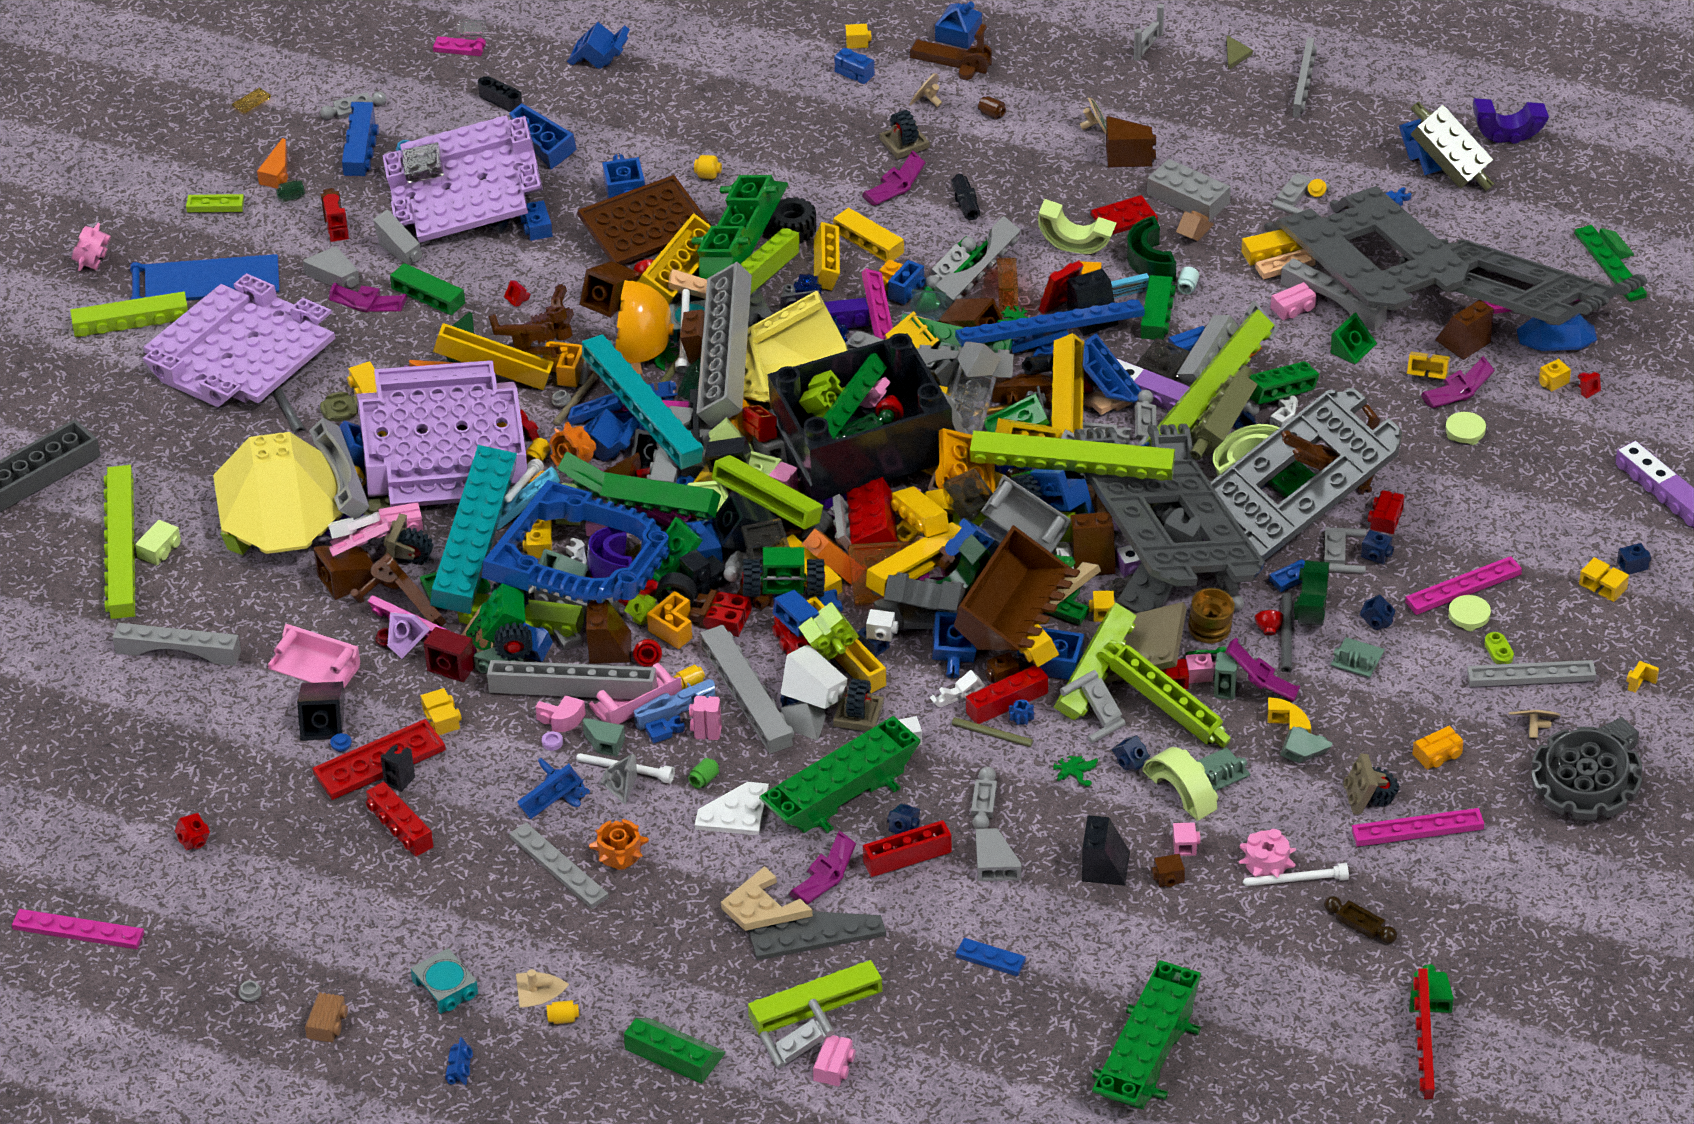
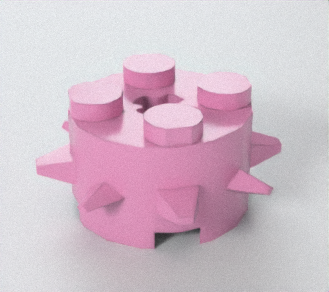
M97 223L94 228L85 226L79 236V242L77 247H74L71 258L79 263L78 271H81L84 266L97 270L101 262L99 260L100 257L104 259L108 248L105 245H108L111 236L100 231V223Z
M1271 829L1252 833L1249 835L1247 843L1240 844V848L1246 853V856L1239 863L1246 864V868L1255 877L1274 875L1278 878L1279 874H1284L1287 868H1294L1296 865L1289 858V855L1296 851V848H1290L1289 841L1285 836L1281 835L1280 830Z

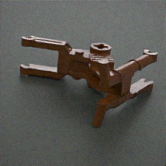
M563 284L557 285L551 298V306L546 307L544 314L539 313V316L536 314L535 317L532 315L531 321L527 323L499 325L495 313L488 315L493 334L511 336L514 344L504 345L532 355H547L551 358H556L557 354H562L560 346H531V343L537 340L538 344H541L540 342L545 343V340L548 342L550 339L554 340V338L556 340H566L573 336L570 321L574 316V312L570 307L565 308L562 303L567 292L566 286H563Z
M1366 404L1362 407V410L1369 418L1366 425L1373 430L1379 425L1380 419L1371 407ZM1288 430L1281 433L1283 442L1295 448L1292 452L1297 462H1302L1321 471L1339 457L1330 447L1323 444H1312L1308 440L1291 434ZM1374 475L1358 487V491L1361 494H1364L1365 490L1367 493L1372 492L1371 483Z

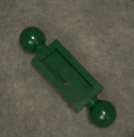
M889 409L882 410L879 417L874 413L868 414L843 426L834 440L893 423L895 415Z

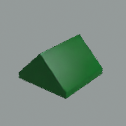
M1356 312L1332 333L1330 350L1331 354L1354 365L1377 344Z

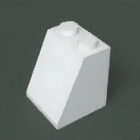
M805 645L787 655L781 688L782 695L824 709L845 698L848 690L847 678L811 646Z

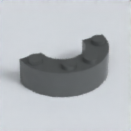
M897 572L896 576L888 575L884 599L926 609L958 613L957 609L964 599L966 588L963 587L964 583L957 581H943L942 584H936L937 580L925 578L924 581L910 579L909 574Z

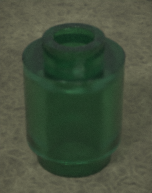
M292 180L278 184L276 193L278 199L286 202L301 198L302 195H305V190L301 180Z

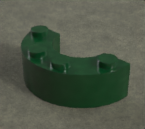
M1155 216L1140 220L1132 226L1127 237V260L1130 267L1139 275L1147 273L1148 276L1173 277L1172 281H1175L1177 263L1172 252L1152 248L1160 243V226Z
M972 534L963 541L958 549L961 552V559L956 569L946 578L936 582V584H942L943 581L964 583L963 587L966 588L964 598L992 557L991 553ZM932 610L933 612H944V611Z
M1305 560L1304 568H1300L1299 580L1303 581L1302 592L1300 596H1297V601L1294 604V620H1298V624L1323 626L1330 562Z

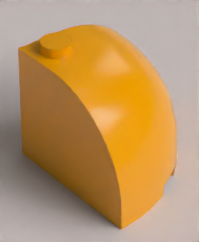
M625 280L621 294V307L618 313V333L615 349L621 352L627 362L639 363L650 360L664 351L670 335L674 334V324L671 323L670 307L666 299L657 290L640 282Z

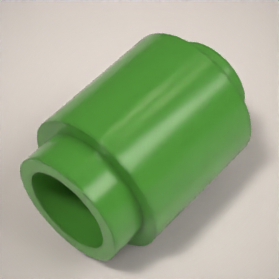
M704 758L696 765L688 776L692 786L699 789L710 783L719 774L717 762L713 759Z

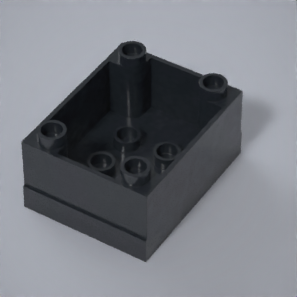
M908 333L894 334L889 339L797 366H785L776 372L767 374L770 399L769 412L777 417V426H775L777 428V437L784 442L786 457L790 465L797 468V477L807 496L816 502L850 492L854 488H859L881 477L887 481L939 465V430L942 428L953 430L952 408ZM876 353L887 367L878 381L884 377L890 381V384L886 387L887 392L881 400L889 395L895 396L902 404L903 416L896 422L834 440L829 432L827 420L822 417H813L814 414L812 412L808 414L799 401L804 392L809 390L808 385L814 376L831 370L840 380L838 385L844 388L870 354ZM858 406L844 426L868 414L874 413L876 415V406L873 408Z

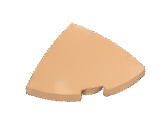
M1100 391L1083 395V404L1088 409L1093 407L1101 415L1112 409L1119 411L1132 404L1131 402L1107 398Z

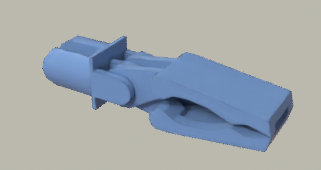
M707 679L693 686L687 683L688 688L677 692V694L670 696V694L664 693L635 709L634 721L636 728L643 730L646 723L661 718L669 721L673 716L689 711V706L694 704L696 696L716 697L714 681Z

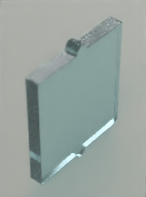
M912 289L911 313L915 311L916 316L938 321L947 309L945 305L946 292Z

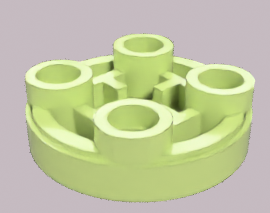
M1458 412L1451 415L1446 421V433L1450 440L1474 445L1485 435L1486 423L1482 417L1475 413Z
M1463 595L1455 598L1450 603L1448 617L1454 624L1464 628L1466 631H1474L1476 628L1487 624L1490 619L1491 608L1484 599L1478 596Z

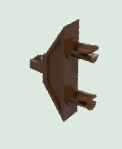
M1024 371V374H1019L993 386L992 402H1007V407L1025 399L1028 391L1037 392V386H1039L1040 393L1045 394L1047 408L1050 409L1052 404L1053 378L1042 374L1028 375Z

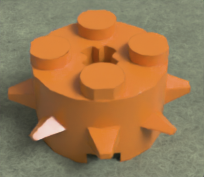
M565 422L563 431L554 429L556 433L551 437L549 445H551L553 452L550 455L551 459L557 467L566 452L577 456L587 463L592 460L596 450V443L591 440L582 426L572 427L569 422Z
M622 819V822L617 820L611 823L610 820L595 830L597 840L589 844V848L598 851L599 862H603L606 866L623 870L643 856L641 854V846L648 843L649 839L640 836L638 831L639 825H635L631 821Z

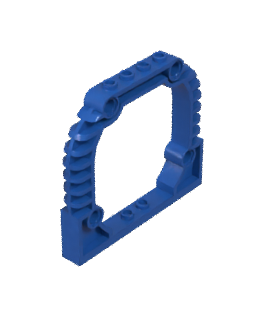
M547 480L483 560L482 578L528 591L532 586H536L538 591L546 589L548 594L553 595L556 592L562 598L570 596L572 601L583 599V603H590L591 600H597V603H604L607 598L613 597V602L619 599L632 600L641 590L645 589L647 581L652 579L655 570L660 568L664 559H667L669 555V536L666 532L661 531L660 526L656 525L655 519H649L645 512L639 514L637 509L631 508L627 510L625 505L621 504L619 507H616L614 502L611 501L606 504L600 498H597L595 501L592 500L591 492ZM565 518L567 521L574 523L586 520L625 531L641 540V551L630 566L617 569L610 577L605 578L578 576L538 564L537 558L523 555L516 546L519 542L523 541L526 533L531 531L537 519L548 521Z

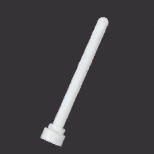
M688 289L682 291L681 327L683 312L689 311L690 291ZM680 339L679 357L675 361V371L678 373L690 372L691 365L688 362Z
M532 459L527 464V471L505 495V502H511L533 476L543 471L544 465L541 460Z
M581 753L576 756L578 762L603 767H610L619 762ZM636 764L637 773L658 777L663 783L671 784L675 775L674 767L664 766L658 769Z
M1339 863L1337 866H1333V869L1279 874L1278 878L1274 875L1249 877L1243 880V884L1245 886H1257L1332 877L1339 879V881L1349 880L1347 863Z

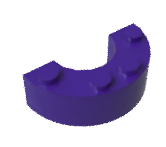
M1473 99V113L1479 130L1486 138L1497 143L1511 142L1516 144L1529 139L1544 127L1549 118L1544 103L1526 102L1519 112L1512 115H1501L1496 113L1491 99Z
M605 527L591 535L588 542L586 565L589 566L588 571L592 577H610L615 570L630 566L632 557L625 556L627 539L625 531Z

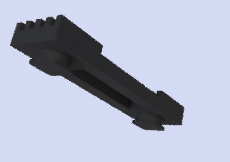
M690 389V407L693 408V429H690V431L704 449L703 435L700 437V417L696 414L698 389Z

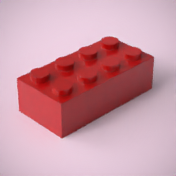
M883 477L847 492L850 541L862 560L898 544L896 515L891 507L893 492Z

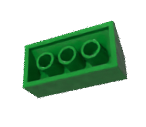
M635 1018L624 1032L625 1050L701 1084L726 1053V1051L651 1018Z

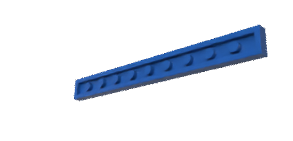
M1128 300L1126 302L1110 303L1108 305L1092 306L1090 308L1074 309L1048 315H1037L1030 318H1019L1012 321H1001L994 324H983L976 327H964L963 329L955 330V337L962 347L965 342L986 343L1141 317L1145 315V309L1139 300Z

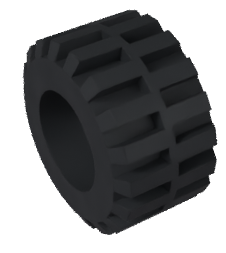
M787 197L786 199H781L769 220L772 237L782 228H788L799 232L800 244L804 243V240H810V237H813L817 230L815 206L803 198Z

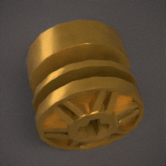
M1215 588L1202 589L1196 592L1192 598L1188 621L1190 634L1196 640L1209 644L1218 643L1226 639L1231 632L1235 606L1233 598L1227 592Z

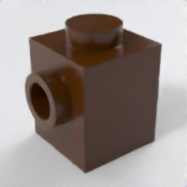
M1010 652L987 660L985 674L988 681L996 683L1008 676L1019 673V665Z
M1180 853L1154 858L1151 876L1153 880H1157L1159 887H1172L1176 884L1185 883V868Z

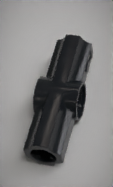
M956 174L951 179L955 192V201L958 202V207H961L966 219L969 221L976 220L980 216L976 191L974 188H971L967 176Z
M1039 353L1037 356L1026 357L1022 362V369L1028 375L1053 372V353Z

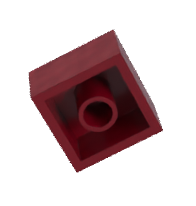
M435 627L424 641L427 671L464 683L475 668L472 638Z

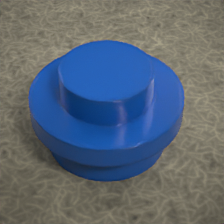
M341 733L334 735L330 740V744L334 750L343 752L349 749L352 740L349 735Z

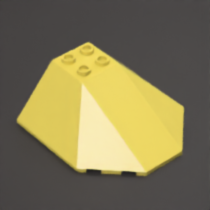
M818 291L809 294L748 328L744 399L770 403L767 374L776 372L785 366L793 367L848 351L846 343Z
M291 432L249 437L213 475L221 531L227 535L232 534L236 536L239 541L249 546L253 544L259 547L260 551L266 554L307 549L312 544L314 538L321 536L329 529L328 525L335 519L339 520L343 515L338 510L334 499L338 486L335 474L321 451Z

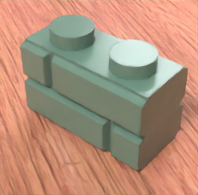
M1225 652L1217 653L1214 697L1232 700L1235 699L1238 663L1231 655H1226Z

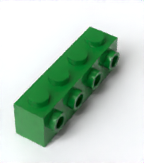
M1303 361L1252 374L1249 378L1258 385L1250 399L1256 404H1262L1315 389L1320 373L1313 369L1310 364Z

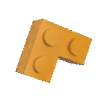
M548 341L545 346H560L562 354H557L556 358L542 355L544 359L553 361L550 372L557 373V385L577 387L584 363L582 345Z
M675 591L647 613L648 631L679 650L692 639V623L689 620L691 611L690 600Z

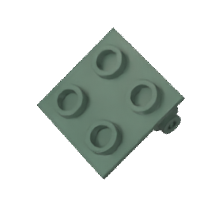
M1345 637L1340 648H1335L1333 655L1335 657L1331 666L1370 678L1385 649Z
M1224 748L1196 761L1204 766L1205 774L1215 791L1251 775L1245 768L1247 765L1246 759L1244 757L1236 758L1228 748Z

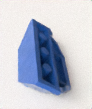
M1581 315L1561 325H1549L1546 321L1533 317L1517 329L1519 344L1540 351L1581 350L1597 341L1594 326Z
M1094 334L1085 340L1083 368L1104 395L1110 399L1131 403L1136 402L1138 394L1142 390L1100 337Z

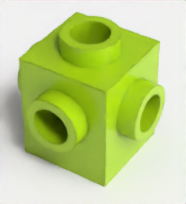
M638 594L634 599L629 600L624 611L633 617L632 620L634 622L644 625V623L647 624V613L658 604L655 603L656 599L652 596Z

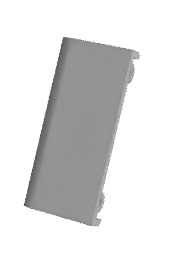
M1004 474L999 481L997 489L981 510V513L1010 530L1012 525L1016 526L1051 553L1071 525L1070 518Z

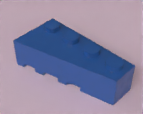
M351 102L352 114H349L350 123L346 133V143L342 159L344 176H366L367 170L371 168L370 158H373L374 155L373 147H376L375 135L379 134V124H376L373 102Z
M523 103L509 113L510 120L526 117L535 154L550 169L559 165L577 150L573 133Z

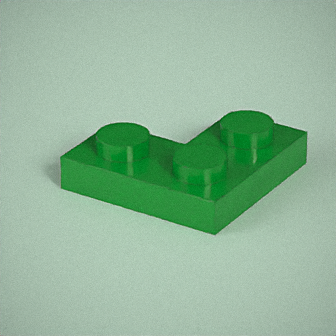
M1078 588L1057 604L1058 608L1055 612L1045 613L1080 625L1089 613V606L1074 601L1080 593V588Z

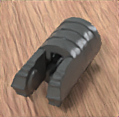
M823 510L820 523L804 529L799 537L801 539L806 538L814 528L825 534L834 525L833 520L835 519L827 511Z

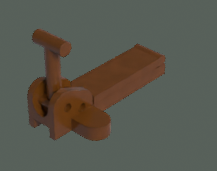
M985 24L979 26L974 35L977 45L970 46L968 50L916 39L910 49V58L960 68L959 78L962 80L972 79L975 72L986 74L987 68L992 64V49L984 44V32L987 26Z
M389 553L371 567V574L374 578L359 590H351L352 597L358 603H363L365 601L364 596L379 583L392 590L401 588L428 621L438 626L441 625V627L447 623L436 608L430 606V601Z

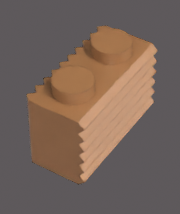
M318 993L305 1026L307 1039L333 1043L335 1036L340 1035L342 1018L345 1019L348 1013V1006L345 1005L342 995L335 996L329 993Z

